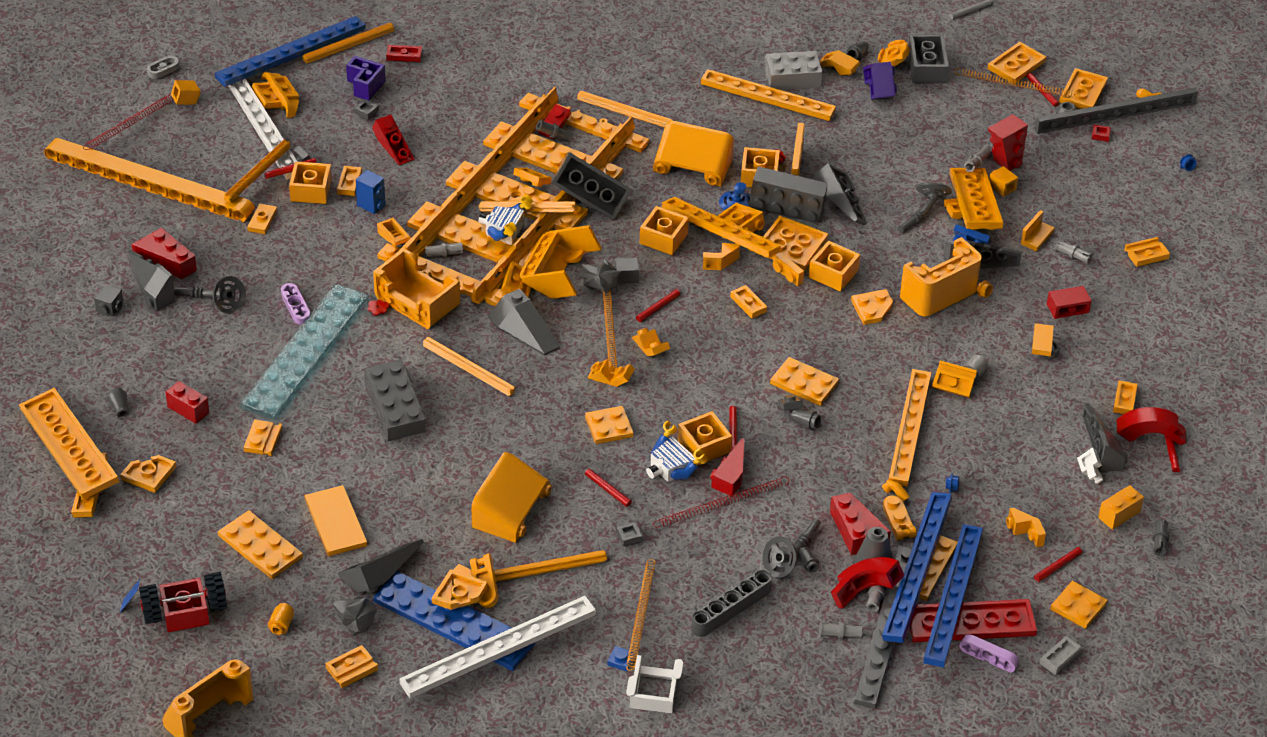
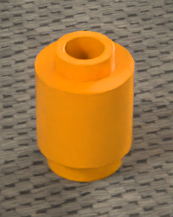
M280 603L274 608L268 622V628L272 633L276 635L287 633L294 617L292 606Z

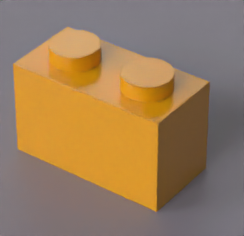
M1129 485L1101 502L1098 518L1113 530L1141 512L1144 496Z

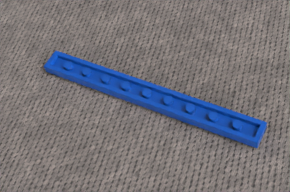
M356 16L217 71L215 72V78L226 87L306 53L352 36L366 29V24Z
M931 493L904 570L905 576L901 579L882 633L883 641L904 643L952 502L951 493Z
M966 524L962 526L923 664L945 667L981 540L982 527Z

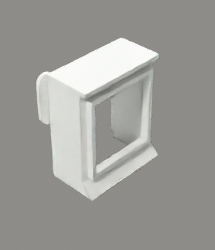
M637 655L634 676L629 677L626 694L630 696V708L672 713L677 679L681 678L683 661L681 659L675 660L673 670L641 666V656ZM640 677L672 680L669 698L638 694Z

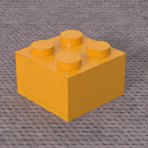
M744 147L741 182L745 183L746 187L752 188L758 166L778 171L780 150Z
M295 162L289 183L290 201L326 204L332 182L331 164Z
M656 206L640 227L639 244L673 255L688 234L689 217Z
M827 241L810 261L808 278L841 292L859 271L861 254Z
M713 411L678 424V442L692 455H694L697 449H702L708 457V462L730 453L732 435Z

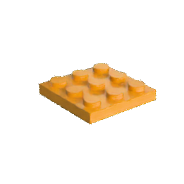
M779 215L763 237L781 245V253L805 271L812 258L828 240V233Z

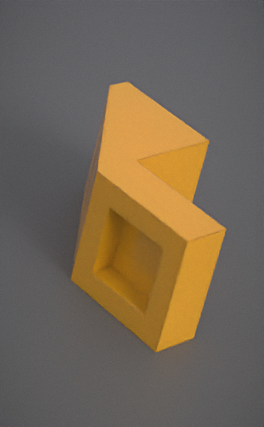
M840 50L826 53L819 61L822 68L834 66L841 76L854 74L856 68L861 64L858 60Z
M722 243L721 253L703 252V270H722L738 260L740 257V245L736 243Z
M647 327L637 331V335L632 337L647 356H654L670 349L668 342L661 343L655 329L648 330Z
M606 359L602 362L594 363L587 378L617 387L629 381L635 368L628 364L624 367H618L617 370L615 367H610L612 369L609 370V362Z
M1010 508L1009 515L1006 517L1007 528L1011 529L1014 535L1028 533L1029 540L1033 541L1036 547L1044 546L1046 533L1040 520L1018 509Z

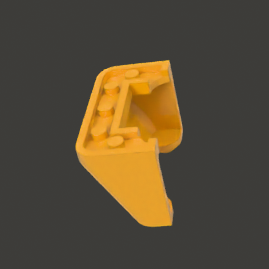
M669 121L661 138L653 164V171L667 174L671 166L702 172L708 184L721 186L733 161L734 138L727 132Z
M504 452L473 499L471 508L472 528L516 543L519 537H523L526 532L524 519L538 497L544 499L545 496L548 497L552 490L550 481L515 455Z
M240 660L228 661L178 695L163 715V726L174 737H193L192 731L196 729V725L192 720L224 699L229 705L236 701L247 705L254 700L250 668Z

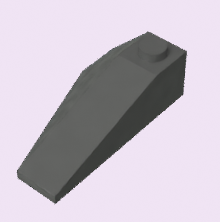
M827 164L812 176L814 180L828 183L826 196L851 219L861 225L867 224L862 209L855 204L859 200L851 192L855 191V188L847 172Z
M967 241L981 254L980 269L1020 266L1021 251ZM954 242L945 243L943 254L945 261L954 257L952 255L955 248Z
M132 250L127 251L129 265L147 306L159 311L175 302L172 274L162 265H154L152 260H144L142 255Z
M521 289L504 295L488 315V318L499 330L508 332L513 338L522 340L527 343V346L543 355L560 348V345L533 303Z
M423 539L411 541L389 550L387 553L375 556L371 560L338 572V575L357 593L366 591L367 594L379 590L378 586L385 583L424 541Z

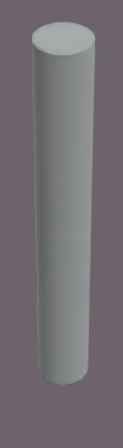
M985 0L950 13L949 17L953 20L993 5V0Z

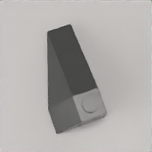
M1084 403L1082 418L1091 446L1098 451L1102 464L1099 467V471H1123L1124 464L1127 463V453L1123 452L1121 443L1088 403Z

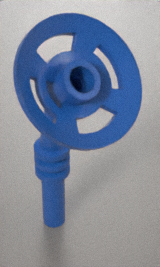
M739 182L734 186L733 191H728L720 197L719 205L724 211L736 202L749 207L748 198L750 199L751 195L744 192L746 184Z

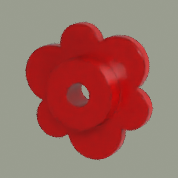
M381 299L377 301L372 300L368 303L369 307L367 310L372 312L373 315L378 316L381 313L387 312L389 304Z

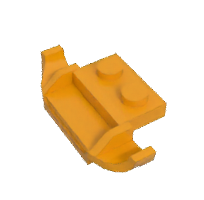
M264 72L261 79L267 80V82L253 83L252 90L264 109L281 108L286 110L287 118L295 117L299 104V95L287 76Z

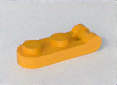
M898 496L886 497L883 501V509L896 541L903 540L905 537L910 539L916 538V528L910 520L902 499Z
M490 553L483 555L479 559H470L472 577L488 582V588L478 602L483 608L495 606L499 597L493 568L494 562Z

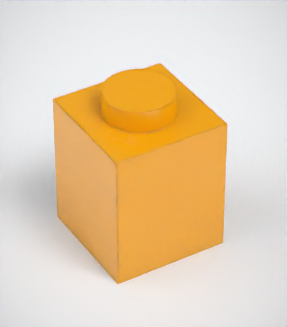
M175 80L171 95L177 105H194L197 103L201 92L194 80Z
M1002 166L990 173L989 181L992 189L1004 197L1016 190L1018 177Z

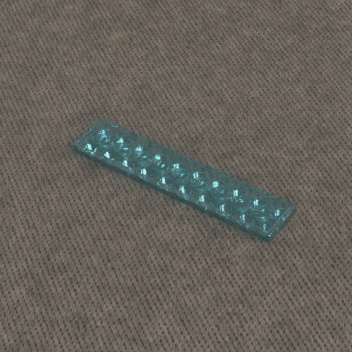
M334 284L241 401L240 408L275 420L367 302L368 295Z

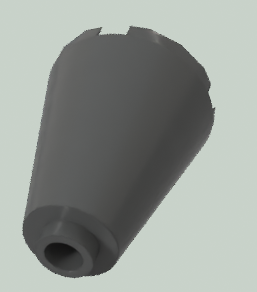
M873 527L868 530L854 558L853 564L875 557L893 559L888 533L885 529Z

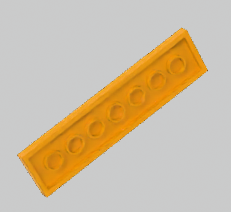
M55 388L19 404L22 413L83 500L120 482L117 474Z

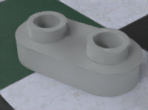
M166 56L147 66V75L150 78L158 79L176 71L179 68L178 58Z

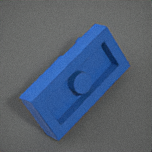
M957 224L954 227L955 236L953 242L962 237L966 241L991 244L989 235L966 229Z

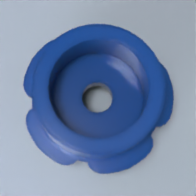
M1192 154L1182 157L1180 168H1184L1187 171L1193 170L1197 165L1195 157Z
M953 473L950 477L946 478V489H949L950 493L952 491L958 492L959 476H955Z

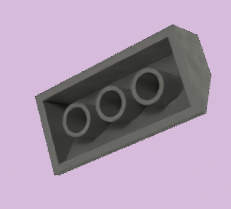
M567 152L551 183L612 220L615 219L632 190L570 152Z

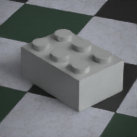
M816 51L766 54L765 72L769 87L779 90L821 87L822 69Z

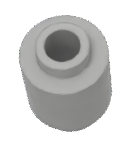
M973 355L964 367L977 370L975 380H978L988 368V363L983 356Z

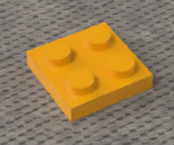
M623 406L585 413V418L595 444L633 437V430Z
M1071 581L1051 604L1050 610L1086 629L1107 605L1108 600Z

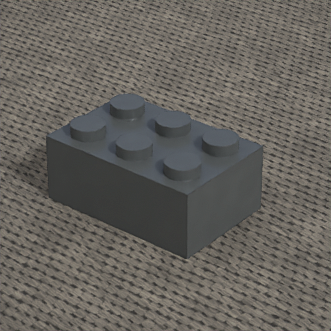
M910 34L908 44L910 53L908 56L912 83H947L949 65L944 35Z

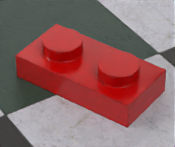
M388 45L386 61L421 62L422 46Z
M555 104L544 122L552 125L556 124L559 125V128H562L570 117L571 111ZM538 131V133L541 134V135H543V136H546V137H548V138H550V139H553V140L555 139V138L549 137V134H546V133H544V132Z

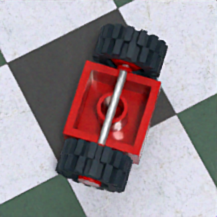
M221 572L204 575L206 590H203L201 577L159 585L161 598L158 597L156 584L139 587L140 603L145 624L162 621L161 604L167 632L209 625L205 599H208L210 612L227 609L226 591Z

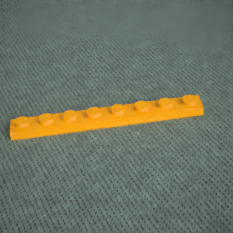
M707 69L701 78L702 85L826 121H830L836 112L835 105Z
M672 197L662 202V208L689 217V222L694 223L696 226L720 235L724 239L733 241L737 245L746 247L750 251L759 253L763 257L770 258L781 252V245L679 198Z
M912 369L889 474V480L891 479L905 487H908L931 378V372Z

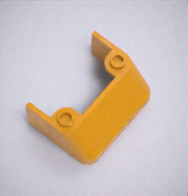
M590 225L548 231L538 240L519 276L523 283L550 299L576 296L577 291L564 270L568 263L580 262L586 252L600 251L602 247Z

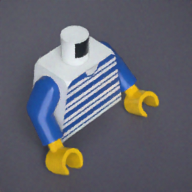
M529 195L523 196L520 199L521 203L513 207L496 206L490 215L481 213L478 222L486 225V235L495 241H502L512 245L524 225V210L531 208V203L533 202Z
M666 421L663 424L665 433L661 434L651 452V466L646 469L650 478L653 479L661 475L667 482L688 479L699 467V463L704 464L708 460L702 449H697L694 455H692L674 437L669 438L670 435H674L677 432L675 425L669 429L671 426L670 421Z

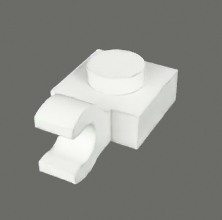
M1091 448L1077 459L1082 473L1088 475L1090 480L1094 478L1095 483L1099 484L1103 481V477L1097 468L1102 466L1098 451Z

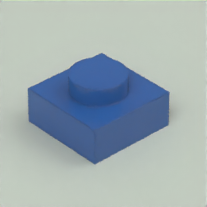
M615 646L607 661V665L628 671L626 667L628 666L629 650Z

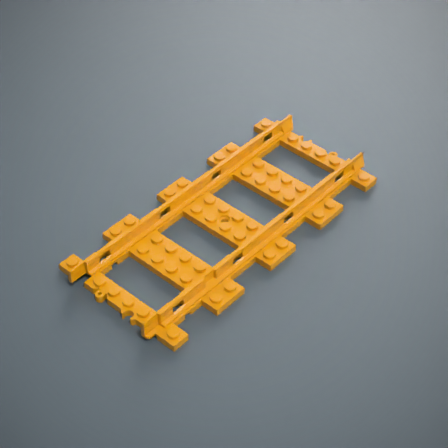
M553 87L547 95L543 94L542 97L527 93L519 102L520 107L529 110L515 126L501 121L483 140L484 146L494 150L478 166L464 161L446 180V185L455 188L456 191L445 200L441 207L426 201L407 222L408 227L418 230L417 233L402 248L387 243L377 254L378 259L387 261L401 249L405 248L417 256L419 271L442 284L447 276L455 277L460 281V294L471 296V301L480 304L486 300V303L496 306L501 298L508 294L502 291L501 288L511 261L524 267L538 240L544 233L552 231L554 228L560 230L577 227L588 214V209L576 205L577 209L575 212H524L525 217L535 220V222L529 226L520 238L516 237L512 245L493 240L486 235V225L462 216L460 213L475 197L485 201H520L523 196L529 195L533 202H577V198L563 190L557 196H553L497 173L512 157L556 173L567 152H570L617 180L623 174V168L611 164L612 161L625 147L641 153L649 144V138L633 133L635 130L633 116H630L624 124L620 123L617 127L608 123L607 119L602 118L597 122L596 118L577 110L571 112L565 124L606 139L592 156L534 134L537 131L536 125L538 121H544L554 105L559 102L557 88ZM538 226H541V228L536 232V228ZM437 239H440L450 244L462 242L464 250L492 260L497 265L490 270L482 281H479L421 256L426 252L425 246H431ZM501 272L499 276L495 279V274Z

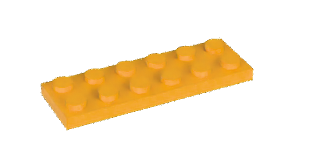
M950 168L949 175L966 229H1003V220L986 169L975 168L973 172H967L966 168Z

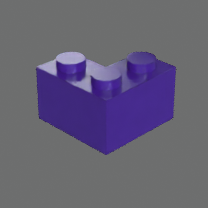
M355 55L346 64L347 81L353 83L354 96L369 101L386 81L385 65Z
M891 62L873 63L863 67L865 84H869L872 100L895 96L897 86L893 81L895 69Z

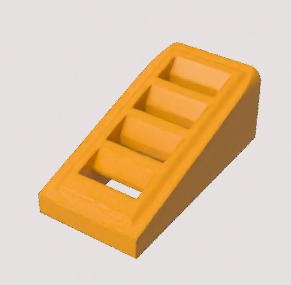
M394 218L377 223L378 234L394 246L403 244L411 238Z

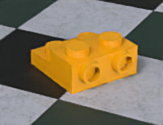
M737 202L718 215V217L751 232L763 229L765 224L762 211Z

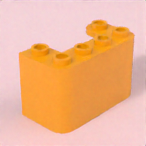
M962 237L954 240L955 248L952 253L954 257L932 268H929L925 263L921 264V267L913 266L912 262L904 265L900 298L918 315L930 316L976 292L982 257Z
M403 248L373 271L374 293L377 299L387 302L391 308L424 328L429 329L460 304V281L452 276H447L443 284L434 280L429 275L418 270L417 256Z

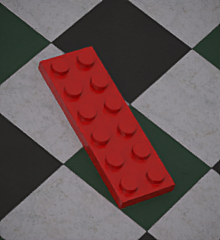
M1030 599L963 602L952 640H962L968 634L980 639L1036 636L1037 628ZM939 604L916 605L909 625L912 642H929Z

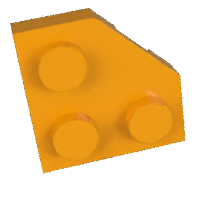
M887 289L851 296V301L863 325L881 322L893 304Z
M160 455L153 456L151 460L143 462L139 460L131 461L120 474L122 481L156 493L175 470L176 461Z
M450 569L434 593L432 604L452 610L477 603L487 590L488 582Z

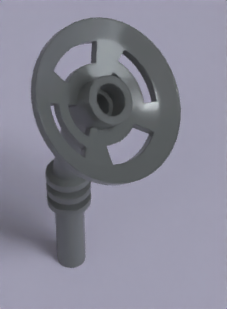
M927 182L918 184L916 190L928 196L929 200L921 210L916 211L911 215L910 219L900 225L898 230L903 233L915 223L918 224L925 219V215L936 203L938 197L950 195L952 189L939 183Z
M233 276L221 278L213 290L203 289V287L199 289V287L195 288V286H192V288L174 286L175 294L191 295V297L195 296V298L213 297L217 309L226 314H232L238 308L243 307L246 300L244 284ZM225 281H232V282L234 283V285H232V284H224V282H225ZM239 289V294H240V295H239V300H238V302H236V301H235V297H236V292H235V291ZM222 305L232 306V308L225 309L222 307Z
M815 518L807 530L798 537L795 545L785 537L772 538L763 550L762 561L764 568L776 578H783L791 574L797 563L798 551L808 546L812 535L821 524V521ZM784 542L788 544V547H779L777 543ZM771 549H773V552H772V555H771V560H772V562L770 563V558H769V557H770V552H771ZM777 566L780 568L785 567V572H777L775 568Z

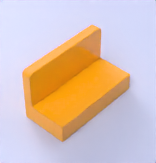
M1041 210L1025 226L1022 233L1021 245L1037 251L1045 243L1055 227L1042 222L1044 212Z

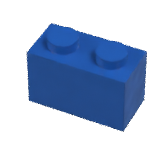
M366 170L356 179L357 206L373 214L385 207L383 177Z

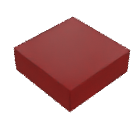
M1094 125L1091 139L1109 142L1111 127Z

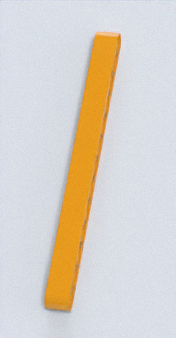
M55 138L44 150L46 158L54 159L53 161L62 164L67 163L69 166L78 169L82 168L85 169L84 171L100 174L99 176L108 179H116L115 181L131 184L133 187L142 190L146 189V191L157 195L162 194L163 197L173 200L177 199L179 202L188 205L192 204L194 207L203 210L207 209L210 210L209 212L219 215L223 214L226 215L225 217L241 220V222H245L255 209L254 204L248 199L238 196L229 203L224 200V194L226 193L224 191L91 148L84 150L82 145L60 138Z

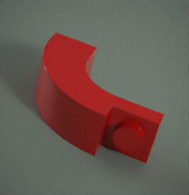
M1144 407L1129 411L1116 419L1117 433L1129 442L1147 433H1160L1169 437L1178 445L1186 443V429L1178 422V415L1170 410Z
M888 557L865 559L849 566L837 576L839 583L831 591L837 607L844 609L861 590L876 585L893 589L905 575L899 561Z

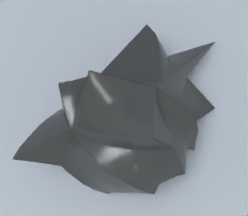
M604 258L599 266L582 264L584 271L574 274L584 279V286L597 288L607 294L610 289L617 286L621 271H616L614 266Z
M340 596V601L332 603L343 625L348 628L353 636L365 632L373 625L377 609L374 603L363 597L346 599Z

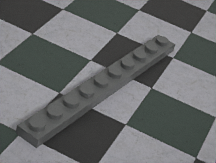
M1190 88L1036 118L1035 131L1037 134L1194 105L1196 104L1198 91L1196 88Z
M899 546L896 560L899 561L904 572L912 549ZM901 580L893 589L887 587L854 704L874 709L876 707L894 643L883 641L882 633Z

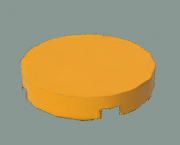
M904 40L892 41L887 45L886 49H881L878 54V61L880 63L891 62L892 66H896L907 58L910 53V47Z

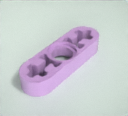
M293 283L284 284L281 287V296L294 322L297 324L308 323L310 321V310L298 287ZM294 302L300 303L298 306H292L291 304Z
M970 634L965 635L959 645L963 652L983 661L985 659L990 664L1010 673L1014 672L1019 664V658L1014 653Z

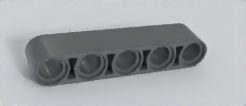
M758 570L695 611L692 615V633L699 637L706 636L767 596L771 592L772 574L767 570Z

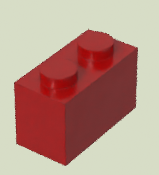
M1084 286L1049 291L1046 304L1054 319L1089 313L1092 300Z
M178 381L165 391L167 407L193 423L197 424L209 414L208 398L184 383Z

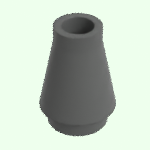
M862 41L849 46L847 55L860 60L869 48L868 43Z
M122 388L110 390L107 399L117 416L128 415L126 392Z
M794 409L791 414V420L812 430V428L818 429L820 426L821 415L817 411Z

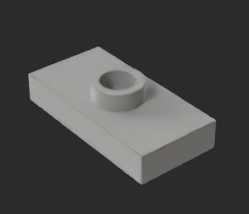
M1065 636L1040 658L1039 663L1056 675L1082 652L1083 647Z

